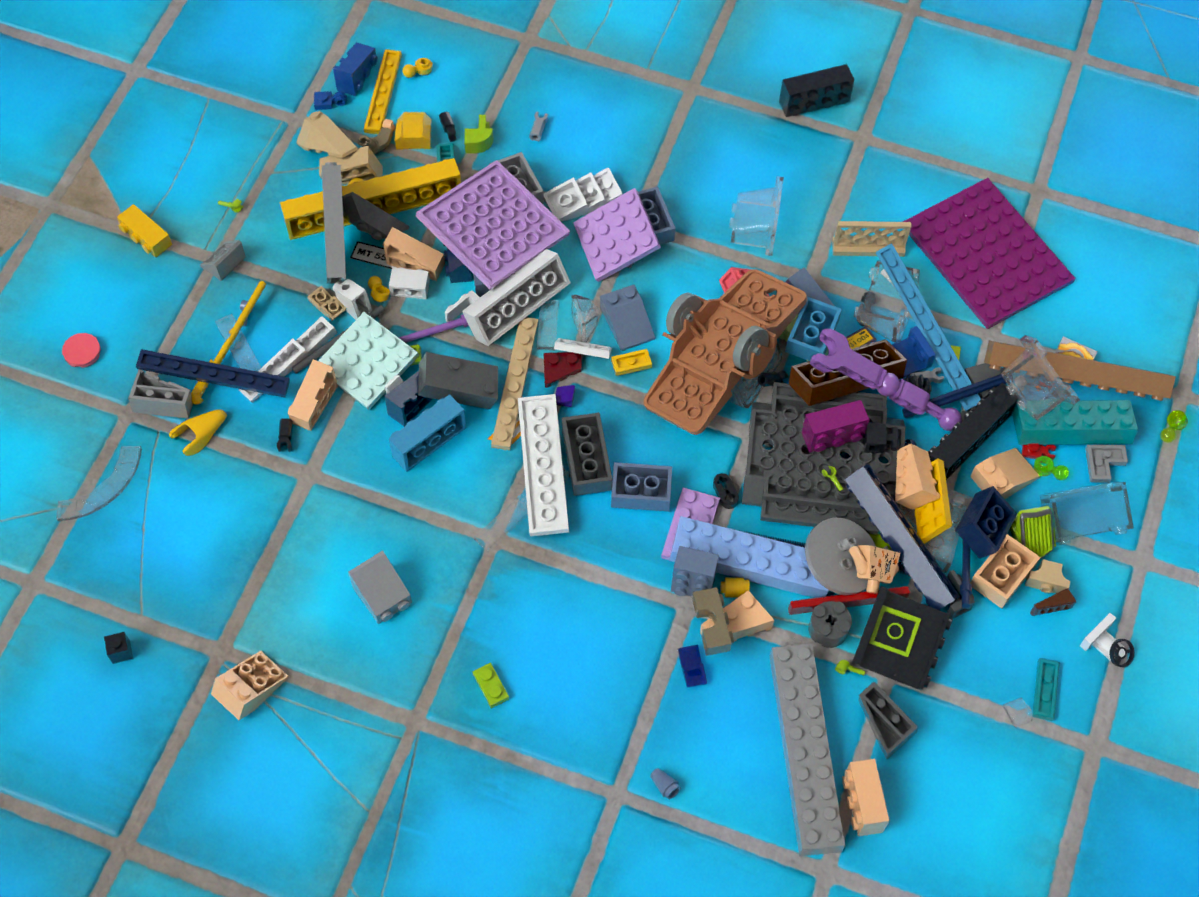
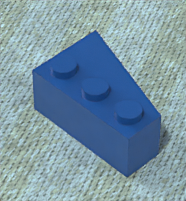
M358 42L347 52L348 56L346 58L340 59L341 64L333 67L337 91L356 96L358 91L362 89L363 82L369 77L371 68L376 65L378 59L374 47Z

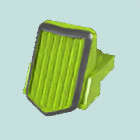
M1049 506L1018 512L1010 527L1012 538L1042 559L1056 547L1052 510Z

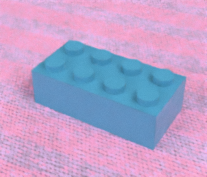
M450 394L445 398L439 399L433 407L425 409L415 420H410L404 428L395 431L390 436L389 443L392 457L407 472L466 429L464 409Z

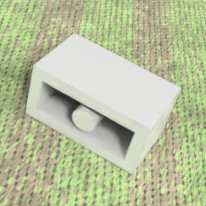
M402 267L392 268L389 282L390 296L427 299L430 284L429 271L422 269L412 270Z

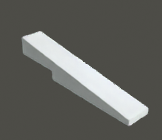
M321 316L297 340L292 339L258 372L285 377L292 371V367L338 334L336 329ZM239 389L252 403L263 395V393Z

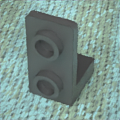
M951 570L947 578L960 595L958 599L950 603L947 613H951L949 618L953 619L971 610L975 601L972 594L970 595V607H962V595L960 594L962 578L954 570Z

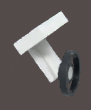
M1109 613L1084 638L1080 647L1087 651L1093 645L1115 666L1127 667L1133 661L1134 647L1129 640H1116L1106 631L1116 620V617ZM1125 641L1130 649H1125L1120 642ZM1130 653L1128 661L1125 664L1119 665L1121 659H1124L1126 654Z

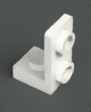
M472 290L462 295L459 301L446 309V322L454 320L465 308L480 297Z

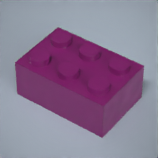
M861 400L806 414L802 436L809 453L814 451L821 452L832 446L840 447L847 442L862 440L865 436L869 417Z

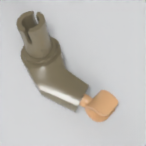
M385 119L383 128L376 137L368 138L362 135L358 139L360 141L358 144L362 147L368 146L374 154L383 151L391 142L393 131L395 130L393 121Z

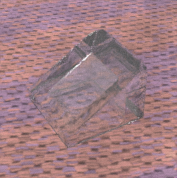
M1022 698L1003 705L1014 727L1032 721V709Z

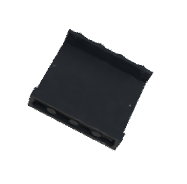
M881 586L852 664L921 691L923 687L927 688L931 676L928 673L930 668H935L938 657L935 655L937 649H942L946 638L942 636L944 631H949L953 620L949 618L951 613H944L890 592L888 591L889 589ZM883 605L921 618L908 657L869 644ZM884 611L874 641L906 652L915 622ZM898 623L903 627V635L899 639H891L888 636L887 628L890 624ZM893 625L890 627L889 633L893 637H898L901 634V629L899 626Z

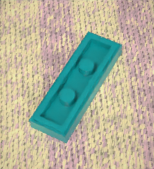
M1042 658L1038 660L1032 717L1048 721L1054 720L1060 662Z

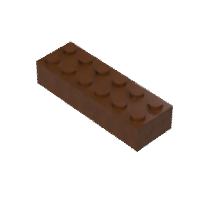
M886 339L852 349L887 370L886 373H893L898 379L904 377L907 359ZM810 361L791 366L789 385L808 406L869 388L837 370L823 373L814 368Z

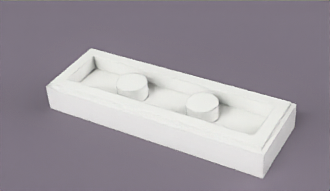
M558 338L554 346L556 350L607 359L610 358L612 348L608 346Z

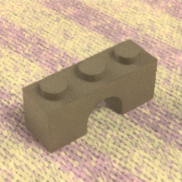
M717 587L693 592L692 602L696 618L708 617L715 623L713 627L702 630L701 638L706 656L730 651L734 638L732 631L728 632L729 618L727 612H723V595L718 593Z

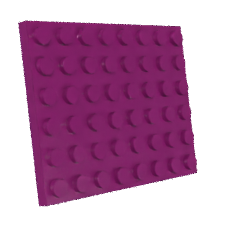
M989 178L903 221L911 222L909 236L986 329L997 325L1075 281V277Z

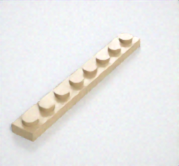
M526 317L518 324L491 448L509 451L511 449L519 413L518 398H522L538 327V319Z

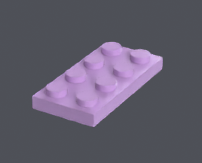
M682 488L662 551V559L669 560L680 516L713 524L720 502L719 497Z

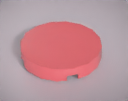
M78 333L71 336L62 347V354L66 362L72 367L80 366L81 368L94 364L98 360L101 351L97 338L87 333Z

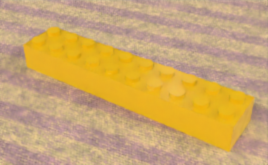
M455 158L445 159L437 163L426 164L425 166L410 168L405 171L394 172L389 175L342 186V196L354 192L388 214H394L430 204L461 183V176ZM322 191L280 202L290 240L324 232ZM343 218L344 226L351 225L350 222Z

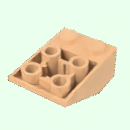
M259 651L215 678L211 695L238 720H241L256 710L289 676L262 651Z

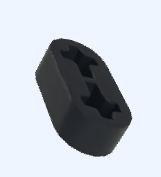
M717 474L714 477L713 488L720 498L722 506L726 509H733L738 504V493L727 474ZM719 480L725 482V489L722 484H719ZM727 494L729 495L730 499L733 498V502L726 500Z

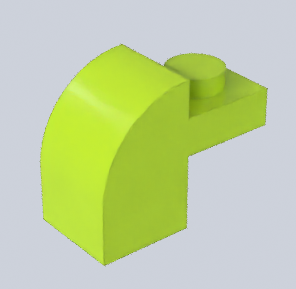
M479 115V129H465V153H482L492 146L493 128H490V122H486V115Z

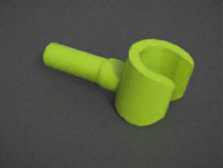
M236 199L233 203L218 201V205L227 206L235 213H238L244 207L239 199Z
M828 466L831 469L830 475L823 469V476L829 477L838 490L842 491L843 487L835 476L836 468Z
M841 660L835 667V671L843 675L847 670L863 676L865 674L864 670L851 666L847 660Z

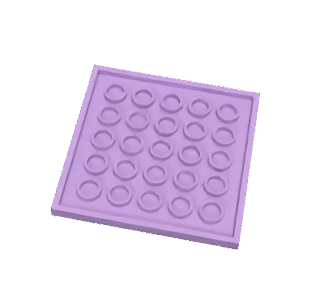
M497 160L416 212V217L489 290L514 274L542 251L550 249L570 234V230Z

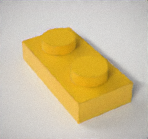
M647 349L611 357L616 376L652 368V362Z

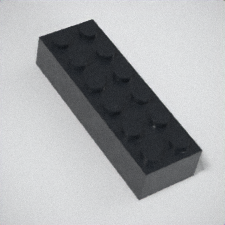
M1003 382L998 387L994 386L989 391V396L986 399L982 398L977 403V408L974 411H968L964 417L965 420L962 423L957 422L952 428V432L949 435L945 434L941 438L940 444L937 447L933 446L929 450L931 462L937 458L944 461L946 480L1013 414L1020 395Z

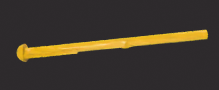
M264 281L258 283L235 325L229 331L230 337L222 345L214 361L210 359V363L221 364L264 290L266 286ZM197 382L191 392L193 404L198 405L203 402L201 397L209 383Z

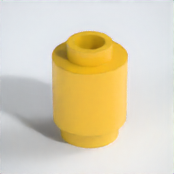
M725 577L724 581H721L720 591L724 593V597L738 598L750 590L749 580H744V578Z

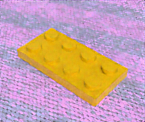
M938 458L931 462L933 468L931 474L932 478L936 480L935 489L939 493L940 498L914 509L917 534L924 544L952 527L944 461Z

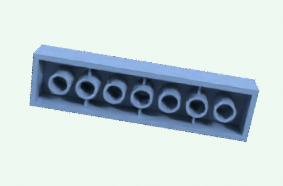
M680 516L669 561L675 562L679 546L719 555L716 573L735 578H744V580H749L750 582L813 598L825 597L829 590L816 580L808 567L804 547Z

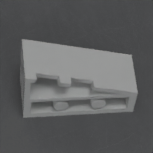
M138 370L128 398L132 412L189 418L193 406L190 389L170 381L167 383L160 380L158 376L154 375L152 377L145 374L143 370Z

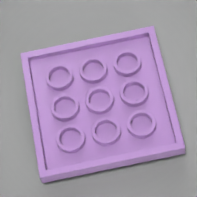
M635 188L573 222L597 282L661 248L639 193Z

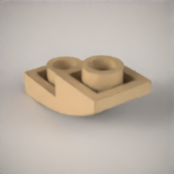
M322 286L317 288L307 298L321 313L332 321L347 309Z

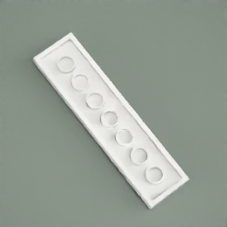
M556 395L518 398L530 536L569 532Z

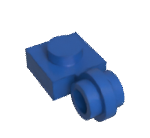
M331 91L314 92L315 110L332 109V104L343 106L347 102V96L342 91L336 92L333 97Z

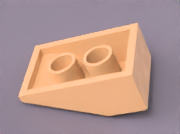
M1016 448L991 456L974 467L970 476L981 490L994 486L1004 499L1040 478L1039 474Z

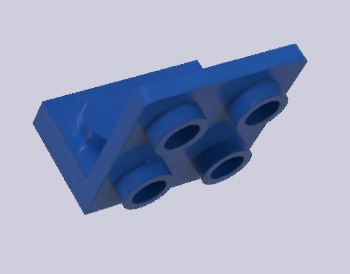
M917 326L910 328L906 339L892 344L907 359L903 378L910 375V373L919 372L932 366L936 354Z

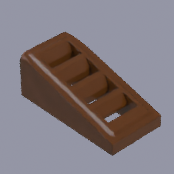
M1065 589L1036 603L1031 609L1030 614L1035 616L1071 609L1076 603V599L1069 589Z

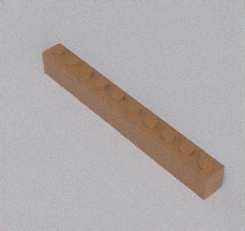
M990 340L984 363L989 364V368L1001 370V367L1008 368V372L1018 374L1019 370L1026 371L1025 375L1037 377V374H1042L1045 379L1055 380L1058 377L1062 378V382L1071 384L1074 381H1079L1080 385L1091 387L1092 384L1098 385V389L1108 391L1111 387L1116 388V392L1124 394L1132 391L1135 396L1145 397L1148 394L1152 395V399L1163 401V398L1171 399L1176 378L1169 374Z

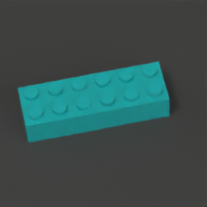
M1130 400L1018 401L1012 415L1019 445L1035 443L1039 445L1133 444L1138 431Z

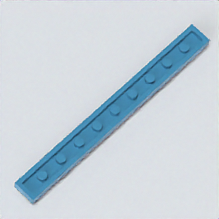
M891 243L876 252L877 257L916 326L936 354L935 359L953 391L971 385L969 377L893 244ZM978 394L959 401L965 412L975 408L981 399Z

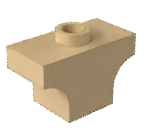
M1043 559L1037 571H1030L1026 578L1025 586L1040 589L1044 593L1057 594L1065 589H1069L1070 581L1062 574L1063 564Z

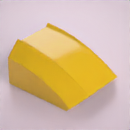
M403 112L397 119L395 129L396 150L431 149L432 120L425 112Z

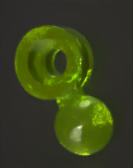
M1175 410L1167 416L1169 427L1161 431L1160 437L1162 441L1166 443L1174 441L1176 438L1175 431L1182 430L1187 426L1188 418L1183 411Z
M1040 456L1034 462L1033 468L1039 476H1048L1052 473L1057 480H1065L1069 476V470L1066 466L1059 465L1055 467L1052 459L1047 456Z

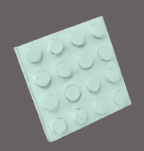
M363 312L318 361L333 367L337 385L370 410L386 393L385 385L395 375L401 376L417 359L419 354Z

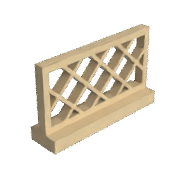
M838 221L835 236L832 238L833 256H877L876 252L892 243L898 255L905 257V246L910 233L911 222ZM874 232L875 235H873V236H871V237L868 235V234Z

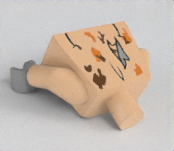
M846 537L841 541V546L845 550H849L857 569V577L868 580L866 592L878 594L880 583L890 584L899 571L898 560L900 553L891 551V549H888V546L883 548L868 545L855 546L857 544L856 538L852 537L849 539Z

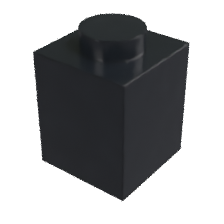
M125 632L104 637L107 656L112 664L133 659L130 640Z

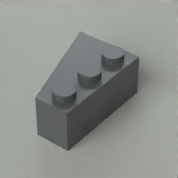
M875 682L859 694L858 701L887 760L917 733L918 726Z

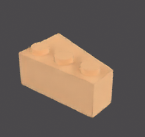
M312 360L295 400L288 409L289 419L293 421V424L309 431L312 430L338 387L333 367L317 360Z
M749 590L723 608V612L728 614L729 625H727L728 632L732 631L734 641L745 636H752L760 631L771 630L773 627L774 619ZM709 618L701 624V635L703 629L711 628L715 625L712 619Z

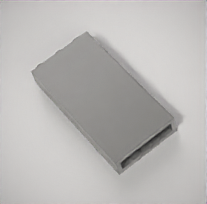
M327 162L325 165H322L327 283H342L346 280L341 165H337L336 162Z

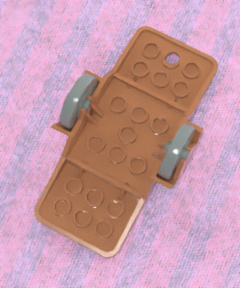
M752 269L746 272L719 299L705 300L689 292L680 295L672 303L666 318V327L671 334L665 332L662 334L664 337L674 341L670 357L645 395L644 405L646 409L690 434L698 435L702 433L733 395L731 390L740 378H755L767 367L775 352L777 338H779L806 304V293L760 270ZM774 290L777 291L776 295L767 296L768 293H772Z

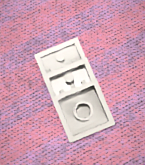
M609 167L595 175L589 173L578 180H575L573 177L543 194L552 214L561 222L591 213L623 195Z

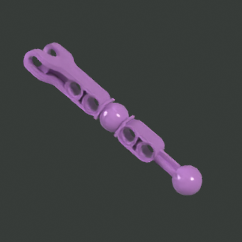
M833 329L822 330L820 341L827 346L829 352L828 356L819 353L811 357L810 364L823 373L837 370L873 390L877 389L881 395L889 396V399L893 400L896 404L915 414L922 415L926 412L938 419L939 425L943 430L952 431L957 422L962 423L961 413L957 409H942L929 401V393L903 379L899 380L893 373H886L887 370L853 351L843 334Z

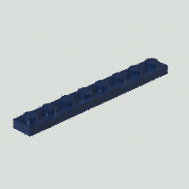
M143 349L140 351L136 364L137 369L284 398L290 383L288 377Z

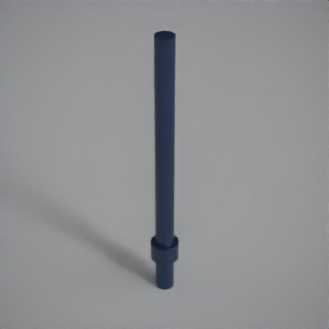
M964 540L962 545V584L960 585V594L962 595V607L969 608L970 595H972V585L970 584L971 548Z

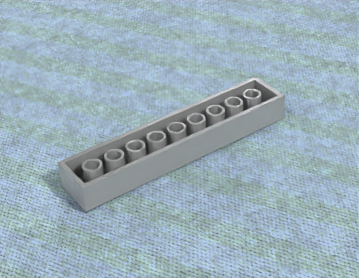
M813 645L772 647L769 657L799 856L841 853L845 847Z

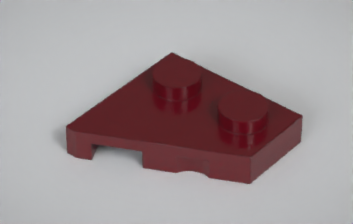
M544 353L545 388L550 387L551 383L558 380L563 381L570 375H575L582 371L581 354Z

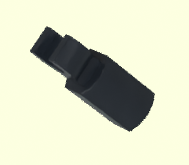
M443 112L439 114L440 123L444 132L447 133L449 141H456L455 127L450 113Z
M786 371L778 373L763 372L758 376L757 380L759 385L763 387L773 386L774 382L784 383L782 380L789 378V375Z
M280 419L279 441L277 442L278 452H281L283 445H287L288 452L292 450L290 440L292 439L293 421L291 419Z

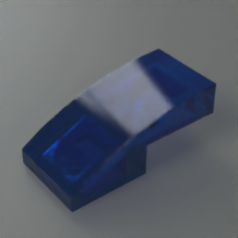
M698 645L678 648L677 651L686 687L707 684Z

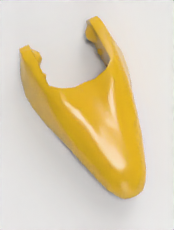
M217 409L190 418L173 428L169 433V437L174 439L184 433L189 427L196 437L182 452L186 456L194 455L208 444L213 434L225 421L227 413L224 410Z

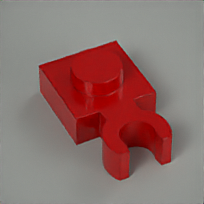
M1038 443L1022 445L1021 454L1023 457L1040 460L1042 456L1048 460H1054L1055 455L1049 454L1048 451H1055L1056 446H1043Z

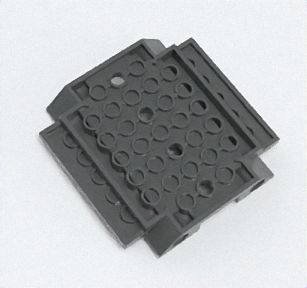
M774 382L771 404L752 402L742 504L761 506L760 521L815 527L820 522L829 518H844L855 522L868 534L878 535L879 529L870 522L869 514L866 510L859 506L856 495L848 490L845 479L861 467L869 464L895 501L897 451H892L891 444H886L884 453H864L863 438L858 442L844 443L840 447L832 446L821 452L814 451L810 454H804L801 449L807 448L802 436L803 424L806 414L861 400L869 417L868 423L879 422L886 424V433L890 434V428H898L900 449L905 445L904 420L887 418V396L855 392L808 406L789 384ZM770 443L773 448L767 450L763 447V444ZM846 452L850 455V458L843 459L840 453ZM885 457L889 462L886 464L881 463L878 458ZM828 466L836 468L835 476L843 487L842 491L838 490L829 477L823 476V469L830 475L831 469Z

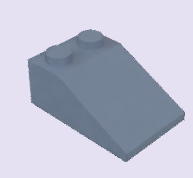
M635 285L600 296V309L621 351L655 340L644 304Z

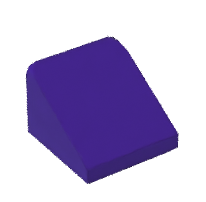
M575 385L557 387L555 394L557 405L572 407Z

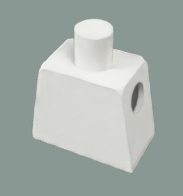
M350 279L334 284L333 291H335L337 299L347 308L345 311L355 320L363 312L373 311L364 288Z

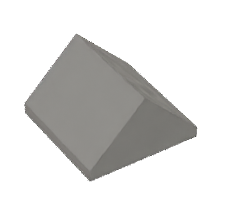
M225 241L200 266L222 281L246 257L241 241Z

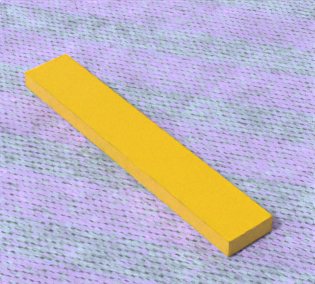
M388 49L384 51L364 125V133L379 134L383 128L402 51Z

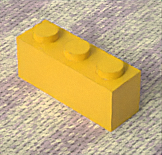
M134 204L117 216L120 230L123 233H128L136 244L140 243L147 254L151 253L157 257L172 245L169 234Z

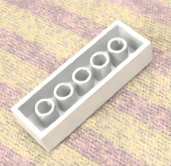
M545 249L462 312L475 339L489 346L571 282L559 255Z

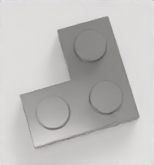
M1087 445L1085 448L1090 482L1109 483L1111 481L1109 465L1126 466L1128 463L1125 445Z

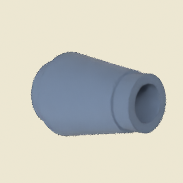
M660 768L655 769L650 775L663 797L672 799L679 793L681 789L678 785L679 782Z

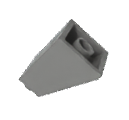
M383 550L348 572L354 591L378 624L390 620L395 613L406 610L412 603L410 593Z

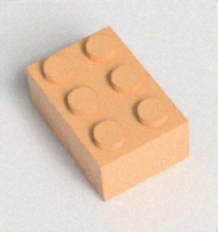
M1007 534L998 552L991 554L973 576L970 584L973 589L1002 609L1027 578L1030 571L1035 568L1040 557Z
M875 759L850 762L844 776H842L844 789L848 790L847 805L848 809H852L853 813L851 818L852 828L857 831L858 836L883 833L889 823V817Z

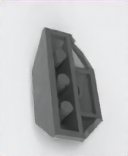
M354 192L342 196L343 218L356 226L358 230L371 235L375 240L387 238L392 227L401 232L409 229L407 224Z

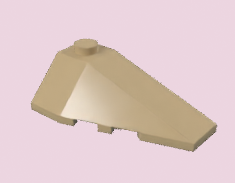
M321 111L313 112L309 117L305 118L296 141L297 145L306 151L314 149L316 153L324 151L330 156L344 158L358 150L355 144Z

